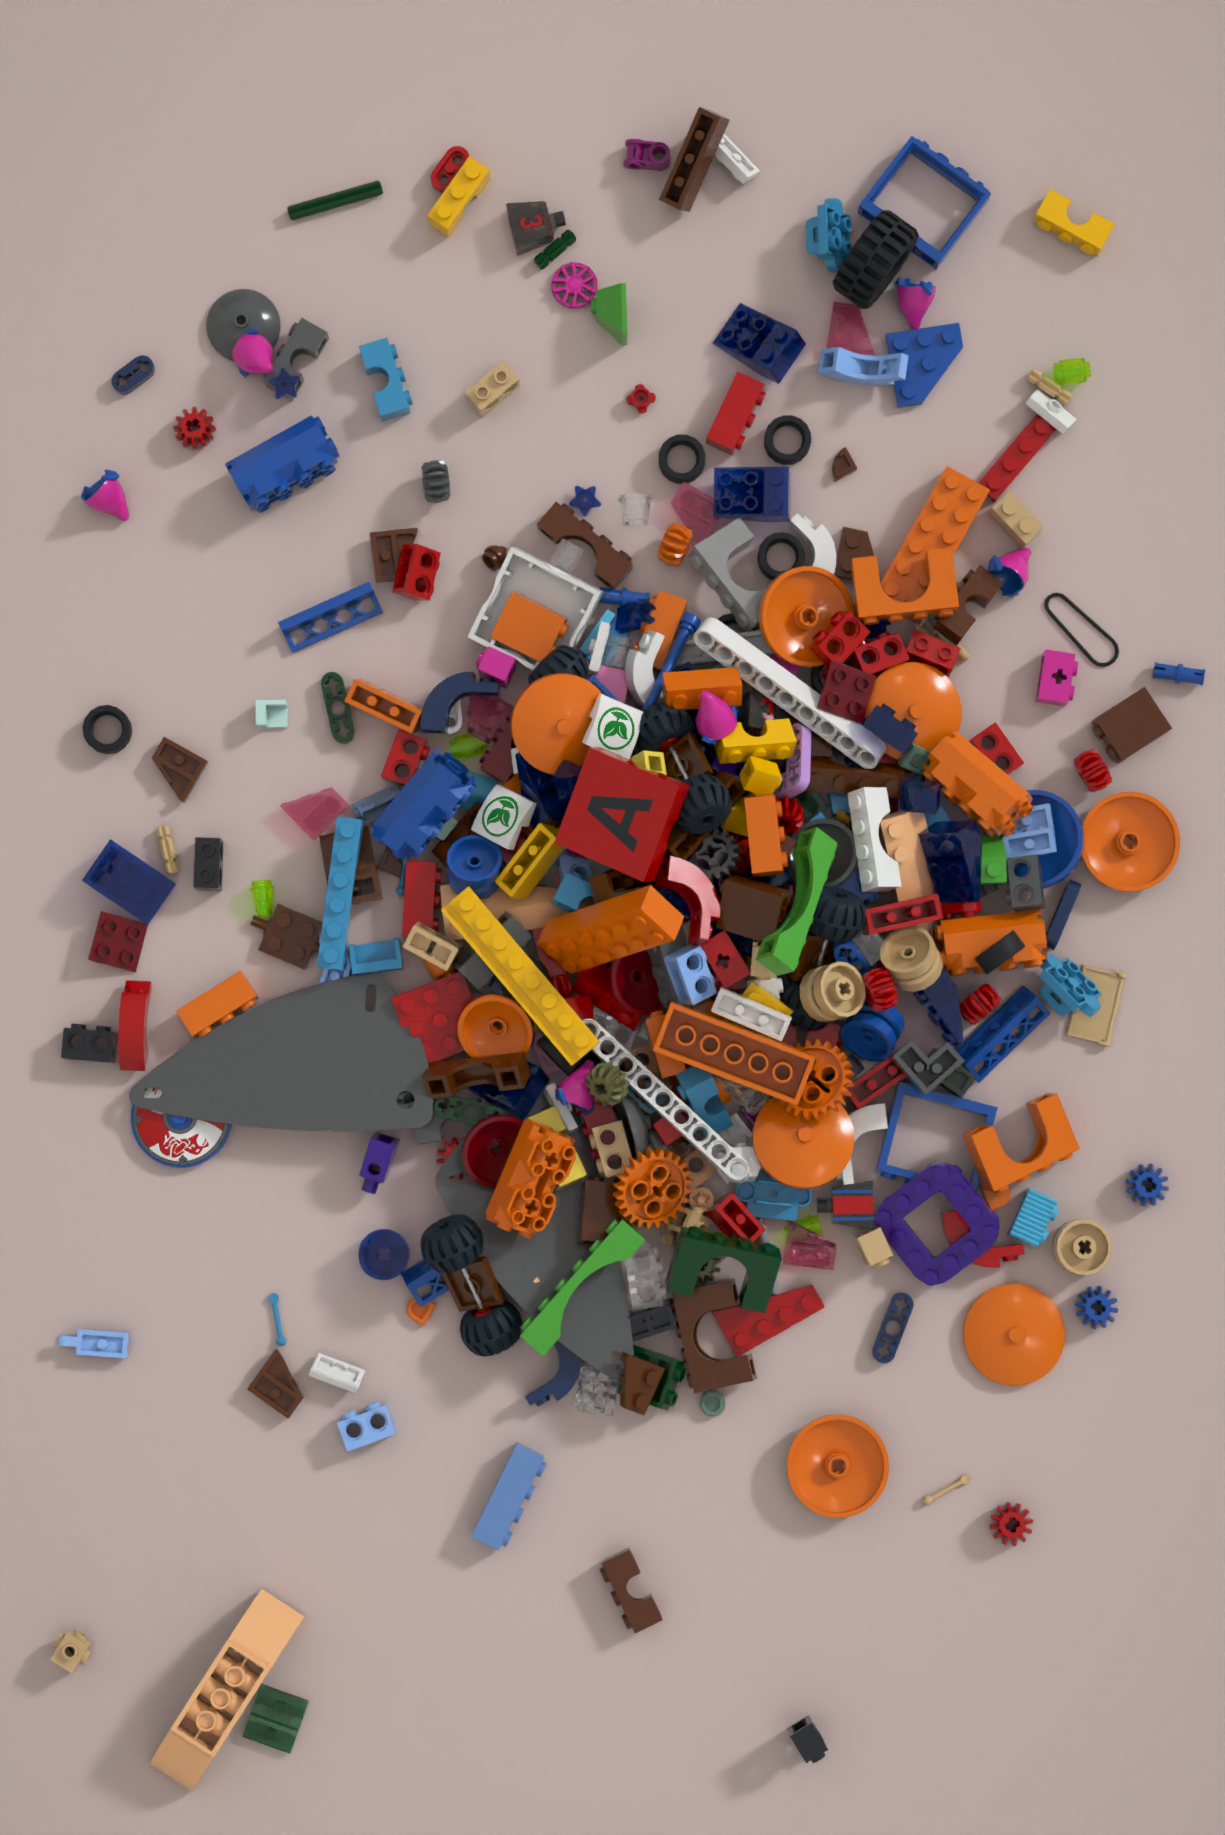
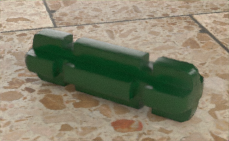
M569 229L562 233L561 238L555 239L544 249V253L540 252L534 258L535 264L541 270L549 265V261H553L567 249V245L571 246L576 241L574 233Z

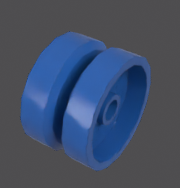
M469 835L454 842L447 853V880L451 890L459 895L469 886L480 900L488 898L497 892L500 886L494 881L502 872V853L499 846L482 835Z
M865 997L863 1007L857 1014L849 1016L843 1024L840 1038L844 1046L857 1057L867 1061L880 1062L891 1055L896 1041L904 1030L905 1022L901 1013L894 1006L885 1011L875 1012L869 1007Z

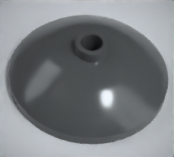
M237 289L222 295L212 305L207 316L206 329L214 349L223 357L234 361L232 350L238 339L243 336V332L248 329H256L260 335L270 342L273 349L280 335L281 323L276 307L265 295L250 289ZM239 318L246 319V322L242 325L237 323Z
M817 819L805 823L800 827L799 832L793 833L790 838L797 841L800 832L818 827L838 843L835 858L831 862L828 878L824 886H840L850 878L858 864L853 832L843 823L832 819ZM794 846L787 857L788 867H786V870L796 883V867L793 857Z
M627 1094L619 1103L614 1105L617 1120H622L631 1156L633 1159H637L638 1151L644 1155L646 1154V1148H648L649 1144L648 1129L652 1128L648 1113L643 1114L637 1101Z

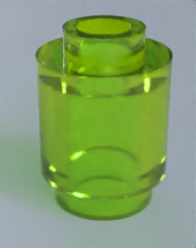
M1074 358L1054 363L1053 374L1055 383L1067 385L1086 382L1087 377L1091 376L1089 362H1085L1084 358Z
M477 730L455 736L454 740L449 741L453 756L461 759V761L484 754L483 749L487 748L483 733L478 734Z

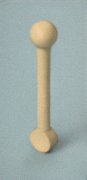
M964 1474L960 1477V1480L931 1496H924L922 1500L924 1505H930L934 1499L962 1484H969L970 1477Z

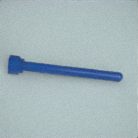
M683 613L679 621L680 632L642 710L651 704H656L662 692V673L672 672L689 635L696 632L701 624V620L696 615Z

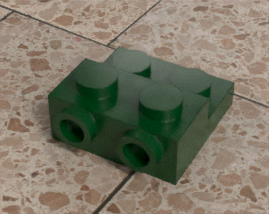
M633 1345L634 1356L665 1368L649 1405L669 1410V1407H673L677 1401L678 1393L675 1392L677 1383L682 1382L685 1377L686 1369L683 1367L684 1362ZM619 1384V1387H618V1390H617V1393H618V1394H620L621 1391H622V1386H621V1384Z

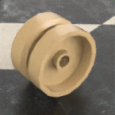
M916 926L903 927L890 933L882 942L880 959L884 968L894 978V984L897 988L903 991L916 992L931 986L939 978L943 968L942 957L928 931Z
M838 961L811 969L803 976L800 984V999L803 1008L810 1017L820 1022H830L857 1014L863 1007L866 997L865 984L861 974L854 966L847 962Z
M1076 1219L1066 1222L1057 1230L1053 1238L1052 1252L1056 1262L1062 1269L1072 1274L1091 1275L1099 1272L1107 1265L1112 1255V1242L1109 1233L1102 1225L1093 1220ZM1079 1242L1085 1244V1250L1083 1252H1079Z

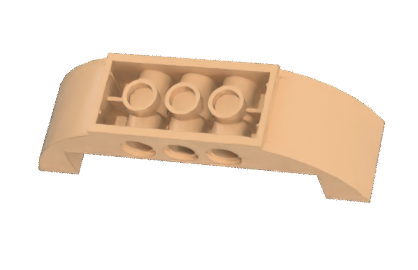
M261 1589L153 1756L150 1765L193 1792L305 1616Z

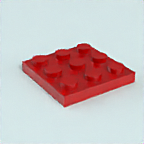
M458 971L391 997L402 1028L404 1029L409 1026V1032L412 1036H420L428 1065L429 1063L437 1062L465 1051L458 1037V1021L464 1008L473 999L462 973Z

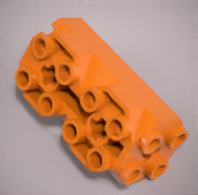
M957 731L952 733L954 735L952 739L949 736L944 737L929 753L927 758L931 762L929 766L924 764L922 775L937 791L940 789L945 794V798L954 806L960 803L958 806L963 810V813L973 822L977 819L978 824L982 826L981 829L991 838L995 834L997 836L1004 834L1006 837L1011 835L1016 829V823L1022 817L1026 818L1034 808L1031 805L1033 798L1030 793Z
M1041 909L939 921L938 926L933 928L935 943H939L940 946L939 953L942 957L944 972H949L950 977L963 976L967 973V970H974L975 974L984 973L975 958L1013 930L1025 947L1001 964L999 971L1014 970L1018 968L1017 965L1024 964V968H1034L1043 965L1042 960L1047 959V954H1042V949L1047 948L1044 920L1037 917L1042 914Z
M524 1119L485 1212V1219L496 1223V1226L509 1232L512 1229L516 1230L519 1235L529 1239L536 1232L544 1230L546 1225L549 1224L556 1207V1198L552 1194L556 1184H561L565 1181L575 1162L576 1150L573 1147L575 1139L560 1131L558 1133L552 1130L553 1128L544 1124Z

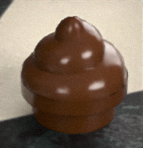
M497 545L487 547L482 555L484 564L491 570L501 569L507 556V548Z

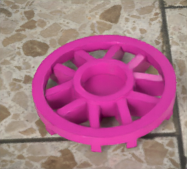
M570 262L562 265L552 278L551 288L553 296L561 305L567 308H582L588 305L596 295V275L590 267L581 263ZM575 267L583 270L577 274ZM572 268L573 275L568 276L565 269ZM561 272H563L565 278L557 277ZM588 272L590 277L583 280L581 277ZM593 280L594 286L591 288L586 284ZM555 283L565 284V287L555 288ZM584 289L591 292L589 298L582 293ZM566 292L563 300L557 293ZM569 295L574 296L572 304L566 302ZM577 296L585 300L582 303L576 304Z

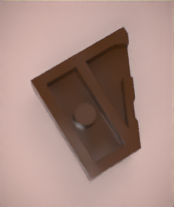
M843 527L834 572L836 577L852 580L851 559L874 556L867 531Z
M418 528L370 532L369 537L376 583L395 581L403 544L414 543Z
M163 737L152 756V760L179 800L185 804L208 761L166 737Z
M278 1349L274 1350L247 1388V1390L287 1419L290 1418L304 1398Z
M622 1352L621 1360L624 1361V1374H621L620 1381L622 1386L620 1406L645 1415L665 1368Z

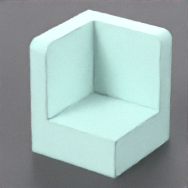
M284 699L256 700V726L258 728H287L288 702Z

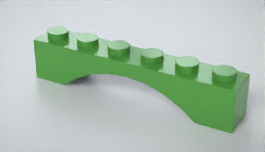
M818 827L799 833L793 851L796 867V893L792 908L781 927L771 935L763 938L756 957L759 963L777 976L795 971L799 964V957L806 943V936L813 922L814 912L824 883L828 878L831 862L835 858L838 843Z
M621 1219L619 1223L614 1220L605 1230L608 1233L606 1238L602 1242L599 1239L595 1241L588 1250L591 1255L585 1261L581 1258L571 1270L574 1274L570 1279L566 1280L563 1278L554 1288L557 1291L555 1296L551 1300L546 1297L537 1308L540 1313L534 1319L530 1316L520 1327L523 1330L520 1337L542 1356L560 1338L564 1309L577 1286L599 1268L617 1261L628 1260L645 1241V1238L624 1219Z

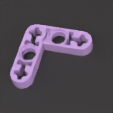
M799 723L792 725L797 740L792 758H786V772L781 774V784L772 794L779 799H783L786 795L790 799L802 793L810 783L811 730Z

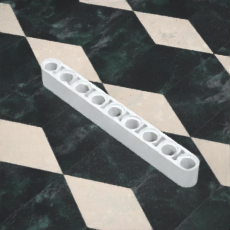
M710 617L704 620L693 636L695 644L726 668L738 667L741 679L865 769L876 767L886 751V745L879 737L860 723L818 709L817 706L821 696L819 693L718 619Z
M593 1019L583 1020L587 1027L596 1028L595 1037L600 1043L591 1050L604 1063L611 1061L614 1067L619 1066L623 1061H631L633 1068L629 1072L621 1071L622 1073H627L625 1079L630 1082L629 1086L728 1179L734 1183H743L748 1179L750 1174L749 1165L740 1154L599 1023ZM609 1043L615 1046L613 1053L609 1055H604L601 1052V1048L605 1044ZM649 1078L652 1081L651 1086L648 1089L639 1088L638 1082L640 1079ZM661 1095H667L670 1097V1103L667 1106L661 1107L656 1103L657 1098ZM678 1113H687L689 1120L685 1124H678L675 1121V1116ZM700 1129L708 1133L707 1138L701 1142L693 1138L694 1133ZM716 1147H723L727 1152L722 1159H716L713 1157L712 1151ZM736 1164H741L745 1167V1172L742 1176L737 1177L732 1175L731 1168Z

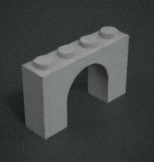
M739 517L695 545L688 557L692 566L704 576L707 585L718 594L723 606L729 609L735 616L737 624L748 632L760 627L759 607L766 588L758 591L745 590L736 585L729 576L727 560L747 548L755 537Z

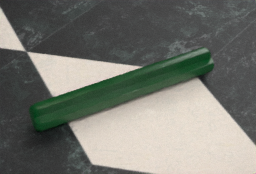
M377 180L287 207L289 218L296 220L382 195L383 190L380 181Z

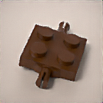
M277 904L273 916L268 921L256 915L253 916L252 919L255 921H251L250 925L264 930L259 951L302 969H306L310 958L315 952L319 953L320 933L323 922L281 904Z

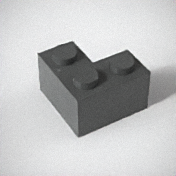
M909 1040L890 1057L923 1096L932 1091L964 1062L963 1058L948 1042L944 1043L931 1056L927 1057L913 1040Z

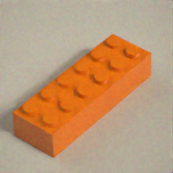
M946 466L880 583L882 589L890 598L899 602H911L917 600L926 592L928 587L925 561L926 551L952 547L954 556L990 489ZM913 616L904 617L913 623L917 622Z
M649 885L547 920L537 945L559 963L565 971L573 974L613 961L614 959L675 941L684 916Z
M675 1001L670 1003L653 1048L655 1052L797 1106L816 1059V1055Z

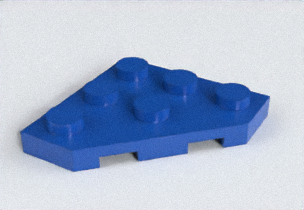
M959 323L886 334L888 355L897 353L908 355L905 380L894 382L897 407L902 408L923 404L929 393L963 348Z

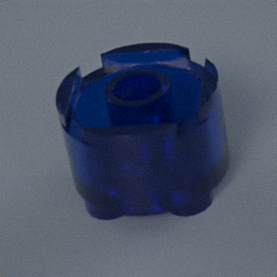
M379 1229L369 1233L362 1240L359 1246L358 1257L360 1266L367 1275L378 1280H389L398 1277L406 1270L410 1262L411 1251L403 1235L391 1229ZM388 1248L390 1250L388 1255L391 1258L381 1261L379 1259L381 1256L379 1250H386Z

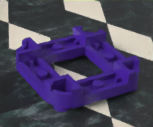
M933 1162L929 1164L924 1170L888 1196L881 1203L875 1215L877 1227H881L889 1245L913 1275L928 1286L948 1281L988 1251L997 1240L1000 1229L997 1213L991 1211L961 1173L963 1170L956 1164L952 1165L946 1162ZM941 1190L971 1230L934 1257L903 1218Z

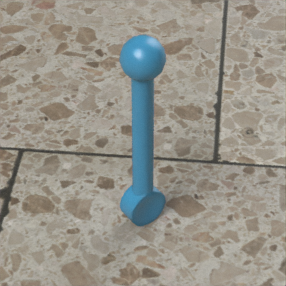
M404 857L402 860V873L399 886L396 888L398 895H404L406 861H408V857Z
M272 1293L269 1295L268 1300L272 1303L278 1335L276 1343L279 1346H283L286 1344V1338L282 1334L277 1306L279 1297L277 1294Z

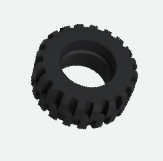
M889 210L881 211L864 230L839 267L833 280L834 289L861 309L871 307L892 282L912 252L919 237L917 230Z

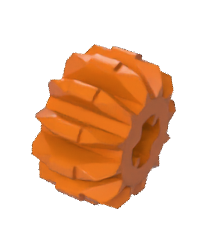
M672 523L661 540L657 553L658 560L663 561L664 564L678 567L689 550L693 537L692 530L682 524Z

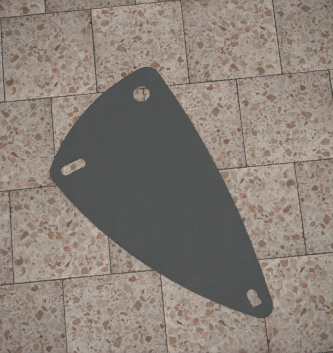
M374 972L320 983L254 1007L213 1028L208 1034L203 1037L200 1036L177 1051L134 1085L129 1093L131 1103L139 1108L204 1121L273 1129L308 1131L409 1129L424 1127L431 1121L433 1115V1099L427 1097L422 1076L429 1066L420 1036H412L409 1032V1026L402 1028L391 997L397 994L380 974ZM369 985L376 987V1005L372 1012L367 1011L365 1008L366 989ZM145 1088H159L162 1091V1095L159 1098H144ZM404 1091L411 1092L415 1099L414 1104L407 1109L401 1108L397 1103L398 1095Z
M544 1089L521 1097L501 1109L506 1115H511L524 1121V1119L540 1113L544 1107H550L543 1093ZM571 1104L573 1111L570 1113L578 1128L568 1134V1136L575 1139L573 1147L583 1164L587 1176L556 1191L554 1188L552 1194L556 1198V1207L549 1224L546 1225L544 1230L533 1234L531 1239L519 1235L518 1231L513 1229L511 1232L497 1227L496 1223L485 1219V1212L495 1188L482 1186L474 1180L455 1186L448 1184L450 1176L466 1173L461 1158L463 1141L447 1158L435 1178L436 1188L450 1214L466 1215L480 1227L484 1243L479 1257H487L496 1280L533 1319L540 1313L537 1308L544 1299L548 1297L551 1300L555 1296L557 1291L554 1288L563 1278L569 1280L574 1274L571 1270L581 1258L585 1261L591 1255L588 1250L592 1245L577 1244L582 1183L585 1180H589V1177L600 1176L590 1151L591 1147L588 1139L585 1138L581 1127V1119L577 1115L573 1104ZM498 1142L493 1143L491 1148H496ZM621 1261L599 1268L577 1286L564 1309L561 1322V1336L558 1339L561 1344L575 1355L618 1383L621 1381V1374H624V1368L614 1369L611 1358L612 1353L619 1352L622 1354V1352L634 1356L631 1322L627 1318L630 1315ZM536 1277L539 1278V1282H533L536 1279Z

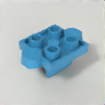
M827 198L823 205L817 206L818 216L812 217L806 222V249L808 254H816L817 258L825 259L828 271L835 273L838 272L847 254L853 248L850 239L852 222L850 216L843 213L840 200Z
M1051 954L1047 956L1046 960H1042L1043 965H1040L1043 972L1039 977L1044 983L1039 993L1047 1003L1061 1016L1068 1014L1070 1011L1074 1013L1079 1009L1087 1016L1092 1017L1096 1015L1101 1007L1097 999L1102 993L1097 989L1096 984L1080 971L1079 966L1069 958L1060 961Z
M761 1168L754 1182L737 1183L735 1195L740 1201L747 1202V1209L754 1217L797 1221L798 1207H806L810 1204L812 1191L811 1189H795L782 1185L772 1179Z

